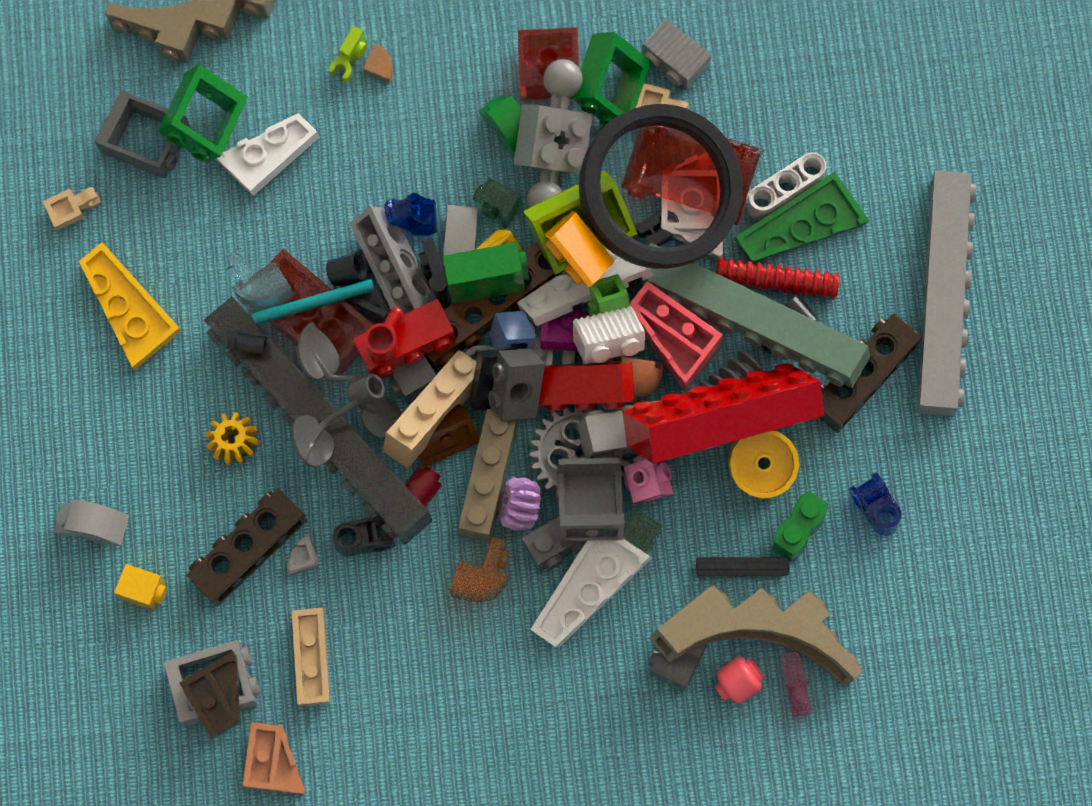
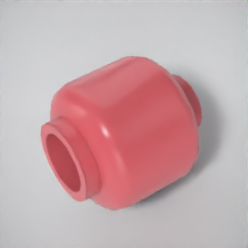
M737 656L717 671L716 675L719 683L715 685V688L725 701L731 699L737 704H742L760 692L762 689L761 680L764 679V675L752 658L746 660L742 656Z

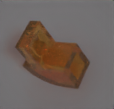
M492 537L483 567L458 561L450 587L452 597L480 603L490 601L503 592L509 581L508 574L499 572V568L505 569L509 557V551L505 550L504 540Z

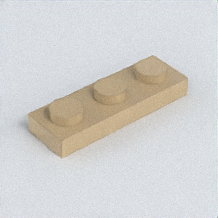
M324 608L292 610L297 705L331 704Z

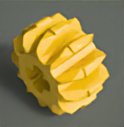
M234 412L231 420H229L226 414L222 413V423L219 424L214 420L210 423L215 431L206 432V438L211 440L206 447L209 451H215L213 457L216 461L224 458L226 465L230 466L233 458H236L239 464H243L244 459L242 455L246 454L249 457H253L254 453L250 447L259 445L258 439L253 437L258 433L256 426H250L251 420L249 417H244L240 420L239 413ZM235 434L236 442L230 444L229 435Z

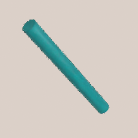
M372 279L258 311L252 313L255 325L375 290Z

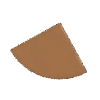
M375 43L363 67V72L391 83L393 78L391 58L383 47Z

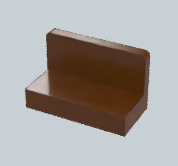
M459 404L454 406L437 426L426 448L419 455L424 467L479 443V436L464 404L462 406Z

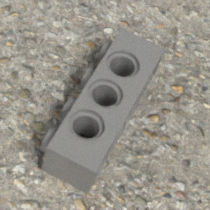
M370 206L349 222L390 309L399 307L404 315L436 300L392 209Z

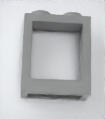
M234 640L164 662L179 722L184 727L201 723L179 684L185 680L183 668L223 657L232 651L237 656L238 674L244 695L239 696L240 711L258 705L256 696L261 695L257 678H251L248 666L253 665L248 647L243 648L238 640Z

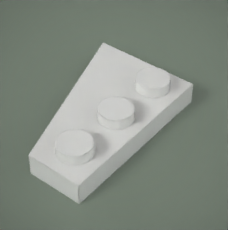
M296 114L266 128L263 134L248 140V138L237 142L238 146L223 152L215 160L254 196L319 139L320 136L303 117Z

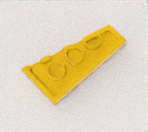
M103 242L79 261L134 371L181 332L175 322Z

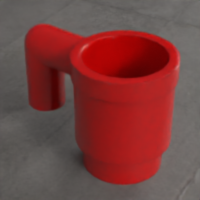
M399 307L392 308L384 323L372 325L365 334L366 347L370 355L378 361H389L398 350L394 329L396 326L404 323L403 312Z

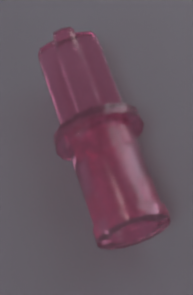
M796 651L785 653L782 655L787 685H784V689H788L792 716H802L800 702L803 714H811L813 710L811 709L807 685L810 683L805 680L801 655Z

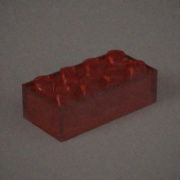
M283 248L244 289L242 295L246 304L255 312L331 291L332 289ZM345 300L268 321L296 347L304 328L309 323L314 322L317 329L332 342L337 350L339 367L332 375L341 376L359 357L353 338L366 333L373 325Z

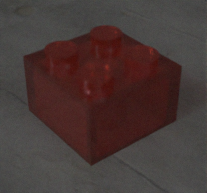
M578 27L518 30L521 100L551 98L552 95L545 88L543 78L546 68L552 62L566 59L574 62L579 67Z

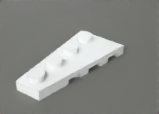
M606 249L615 262L599 279L618 274L625 288L629 287L628 282L641 277L644 281L653 277L651 268L627 262ZM564 271L518 301L517 304L520 311H525L527 318L537 327L572 312L574 305L587 303V301L591 300L590 289L583 282L578 286L568 273Z

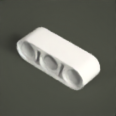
M817 153L805 154L755 186L749 194V215L753 219L760 221L824 179L826 171L825 159ZM815 167L819 173L810 175L804 169ZM790 183L794 186V189L785 191L779 185ZM765 199L769 202V205L759 207L754 201Z

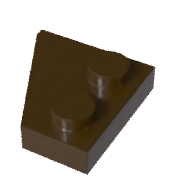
M234 651L179 683L212 740L240 724L238 662Z

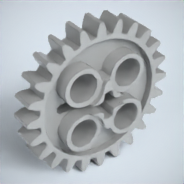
M575 406L574 413H570L566 407L565 410H562L561 417L553 411L551 413L552 422L543 419L541 426L544 430L535 429L534 436L539 440H531L529 447L537 450L529 453V460L537 461L531 466V472H540L536 479L537 483L547 482L544 490L545 493L552 489L556 490L555 500H558V466L552 464L550 458L559 455L566 459L568 457H575L579 450L583 451L581 439L571 440L566 437L565 431L568 429L578 431L577 426L592 409H587L584 413L581 410H576ZM559 441L562 446H556L554 442ZM629 455L613 457L621 458V470H624V466L630 464L623 460V458H627ZM621 471V481H623L625 474Z

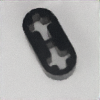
M668 210V220L672 219L674 222H679L677 215ZM662 211L635 225L640 238L650 234V236L645 238V245L653 243L661 246L673 239V234L663 229L655 232L660 227Z

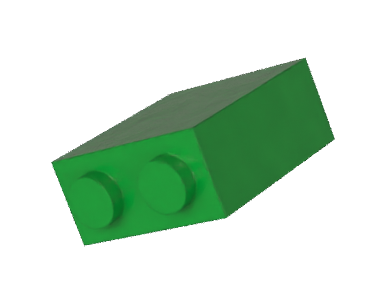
M517 242L443 256L452 304L525 291L524 281L529 280L525 251H518Z

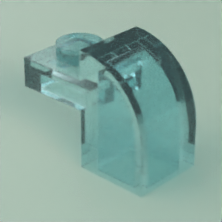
M238 250L227 255L231 266L226 269L236 284L232 286V289L237 299L243 305L255 310H265L278 306L294 296L290 285L275 262L252 274Z

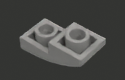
M448 205L443 256L475 249L478 208Z

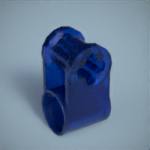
M413 192L404 199L392 198L386 201L385 215L391 225L407 230L417 236H428L437 232L435 200L425 198Z
M878 473L872 474L871 479L860 486H852L848 489L853 502L864 514L876 533L882 536H889L897 531L902 518V511ZM889 513L894 517L895 521L890 524L882 523L878 515Z

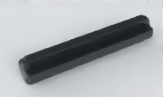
M787 557L696 558L695 568L698 576H787L789 573V560Z

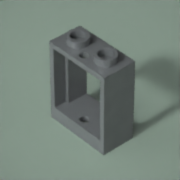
M122 90L95 140L100 153L164 179L168 172L175 168L178 161L177 153L181 147L168 141L158 163L118 147L117 144L134 112L162 123L168 110L165 107ZM183 115L180 122L190 128L186 116Z

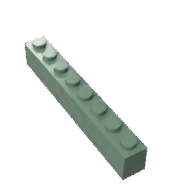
M650 243V245H649V246H652V247L662 248V247H660V246H658V245H655V244H653V243ZM695 263L668 269L651 268L653 277L644 281L641 277L635 279L640 290L648 281L703 321L709 319L716 322L721 330L729 334L736 332L743 335L748 343L756 347L763 345L771 349V352L780 359L787 360L790 358L799 362L798 365L805 371L810 373L817 371L825 375L826 379L836 386L842 387L846 385L853 388L870 359L868 345Z

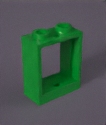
M615 32L593 33L580 69L583 78L582 85L571 99L578 103L584 112L594 115L600 120L599 123L605 126L620 114L636 108L651 61ZM610 62L622 70L612 103L600 94Z
M199 64L185 72L158 132L166 136L170 143L182 146L191 152L192 157L208 163L222 155L248 96ZM194 91L226 111L212 142L180 122Z

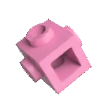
M638 456L633 458L634 464L624 466L626 474L624 482L627 490L631 493L633 503H647L674 494L670 482L672 478L671 470L665 461L653 464L644 457Z

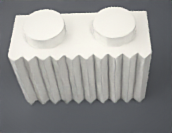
M631 306L623 307L621 310L617 308L609 313L605 311L603 314H593L591 317H581L579 320L575 319L573 321V341L584 364L593 362L603 363L609 358L622 355L632 356L645 349V332Z

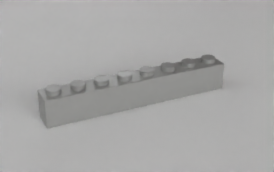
M935 170L931 180L917 399L918 414L954 417L958 407H963L964 389L959 388L960 377L964 378L966 371V359H961V348H966L968 330L963 329V318H968L969 300H964L965 289L970 288L971 271H966V261L971 260L973 242H968V231H973L975 218L974 213H969L970 202L974 203L976 197V184H971L972 173Z

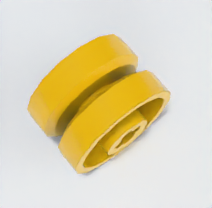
M777 430L734 441L730 447L727 459L729 473L736 485L750 496L762 499L777 497L787 491L796 480L800 466L798 452L793 443ZM762 457H766L770 461L767 463L766 469H761L758 466V461Z

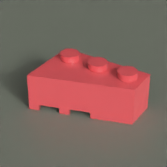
M647 281L630 302V306L633 307L645 332L646 340L684 392H686L722 345L723 334Z

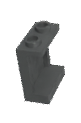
M611 456L586 459L568 457L558 460L560 542L624 540L625 524L622 503L621 458H613Z

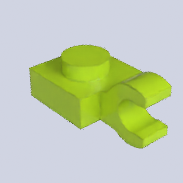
M355 26L352 27L339 49V56L329 67L330 76L333 77L337 70L344 69L346 72L342 77L343 82L347 84L352 79L353 72L351 67L357 59L360 60L364 56L368 46L363 30Z

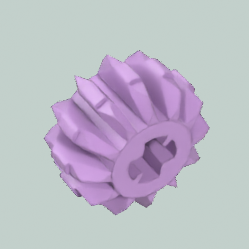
M523 477L508 479L505 483V488L502 489L498 508V518L503 527H508L510 530L527 531L534 526V521L538 519V511L540 510V501L542 499L540 496L541 489L537 482Z

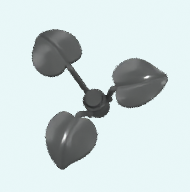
M314 322L309 323L302 331L297 345L298 360L304 372L313 380H318L324 376L327 381L351 382L347 389L349 404L323 420L320 424L310 415L300 416L293 423L291 431L292 440L299 457L307 466L316 467L328 461L334 449L333 438L324 428L353 407L358 406L362 409L360 420L363 427L371 436L378 439L385 438L386 432L399 419L402 412L384 395V384L377 375L370 374L361 379L358 374L352 376L332 375L339 367L337 350L332 342L317 329Z

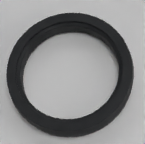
M644 105L612 119L592 140L584 156L579 174L580 203L585 219L594 235L616 256L646 268L668 269L680 267L708 255L724 240L733 227L742 202L743 183L741 169L737 156L727 138L705 117L676 105ZM647 126L673 128L696 140L712 159L720 183L719 205L712 223L695 241L673 248L652 247L629 237L610 217L601 193V171L608 151L626 133Z

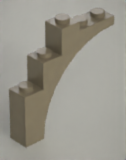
M191 0L179 5L155 9L130 8L109 3L105 15L114 30L121 33L129 31L138 34L145 41H155L160 54L167 60L177 62L179 59L188 62L200 32L211 39H218L220 37L228 40L241 9L249 16L259 17L260 15L268 18L276 0Z
M712 585L657 628L649 638L669 663L688 651L711 642L750 639L782 645L807 656L827 670L844 688L863 672L859 667L856 657L847 652L838 642V637L834 631L826 628L822 623L830 614L826 610L824 602L819 597L814 596L810 590L782 612L777 600L771 594L766 593L762 587L734 609L728 596Z

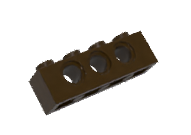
M895 313L887 320L883 317L876 323L871 330L874 334L867 342L863 339L860 341L869 347L870 359L866 367L870 369L871 375L867 377L859 376L853 388L846 385L839 387L831 382L826 386L821 383L824 416L819 418L837 434L919 346L922 336ZM886 344L890 347L891 353L881 354L876 350V346ZM845 388L850 392L851 397L841 399L835 394V390Z
M279 488L274 492L269 491L259 500V507L251 514H244L236 522V528L228 536L225 534L218 538L212 545L213 550L205 558L203 556L197 558L189 567L190 572L186 576L216 607L308 521L304 513ZM266 518L276 519L275 526L270 530L261 529V523ZM250 539L253 541V546L249 551H238V545L242 540ZM219 562H230L227 572L223 574L215 573V567Z

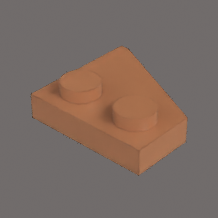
M251 722L242 783L243 788L304 795L305 788L301 782L283 726Z

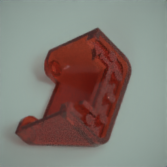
M663 126L639 128L621 188L627 189V195L644 200L646 195H656L708 212L711 216L715 217L720 199V183L714 163L705 149L689 135L673 128ZM727 138L737 156L742 174V202L734 223L739 225L761 164L764 150Z

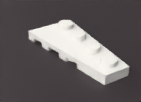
M625 539L586 541L530 630L553 646L560 647L638 573L652 557Z

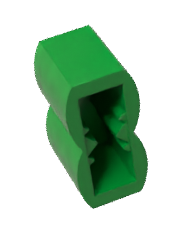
M810 491L803 494L795 503L791 517L786 519L777 529L772 550L782 557H787L789 562L796 560L805 550L809 536L813 535L821 527L828 509V503Z

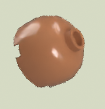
M623 356L609 358L603 362H632L635 399L627 402L637 403V397H646L655 392L660 384L664 363Z

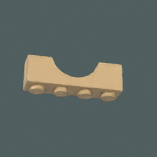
M458 350L386 432L382 452L408 469L426 448L432 434L447 413L457 404L462 406L470 397L476 361Z

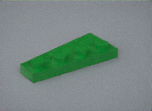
M833 172L735 236L734 240L748 261L755 263L868 224L869 220L837 173Z

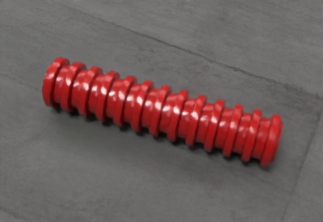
M720 257L717 261L716 274L737 284L745 285L746 288L754 286V289L758 290L759 287H763L764 291H768V288L773 289V292L783 290L785 294H787V291H792L793 295L800 292L802 296H806L808 293L814 298L816 295H821L822 299L830 296L831 300H835L838 294L840 276L835 272L834 275H829L828 271L820 274L819 270H815L812 273L810 269L800 271V268L796 267L795 270H791L790 266L782 269L781 265H777L775 268L771 267V264L762 266L760 262L757 265H752V261H748V264H745L743 260H739L737 263L733 262V259L724 261L723 257Z

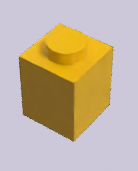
M125 564L114 594L121 600L155 611L157 604H162L165 599L167 586H165L166 581L161 575Z

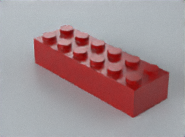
M782 363L776 365L773 370L766 372L752 371L747 373V377L723 379L718 382V385L711 387L697 386L691 388L689 393L681 395L667 394L661 398L662 400L652 403L646 401L638 402L633 405V408L622 410L626 445L655 464L824 416L821 380L794 367L793 364Z

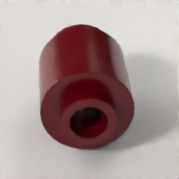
M425 466L424 469L417 467L400 489L401 495L398 497V500L418 514L421 508L425 509L442 487V484L438 481L441 476L428 466Z

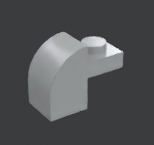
M72 500L71 503L61 504L56 518L57 522L54 533L68 537H84L102 545H122L129 515L100 504Z

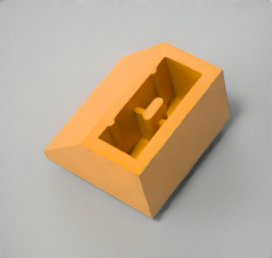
M575 211L570 212L544 233L548 238L545 246L558 261L563 258L568 265L564 269L578 286L583 282L590 288L615 262Z

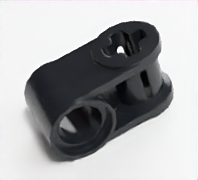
M380 514L339 524L333 532L336 550L343 556H354L369 552H382L394 548L395 541L391 540L388 527L390 516ZM377 528L380 530L381 538L377 536ZM351 533L356 536V540L352 545L345 546L339 542L340 537L343 534Z

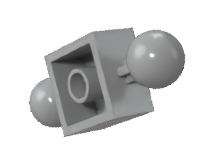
M556 60L545 70L544 85L552 95L550 107L522 104L514 165L541 169L540 182L534 184L527 194L528 209L563 192L561 187L557 185L559 172L580 174L581 165L588 149L592 114L568 110L569 97H572L579 91L583 79L580 68L570 60Z

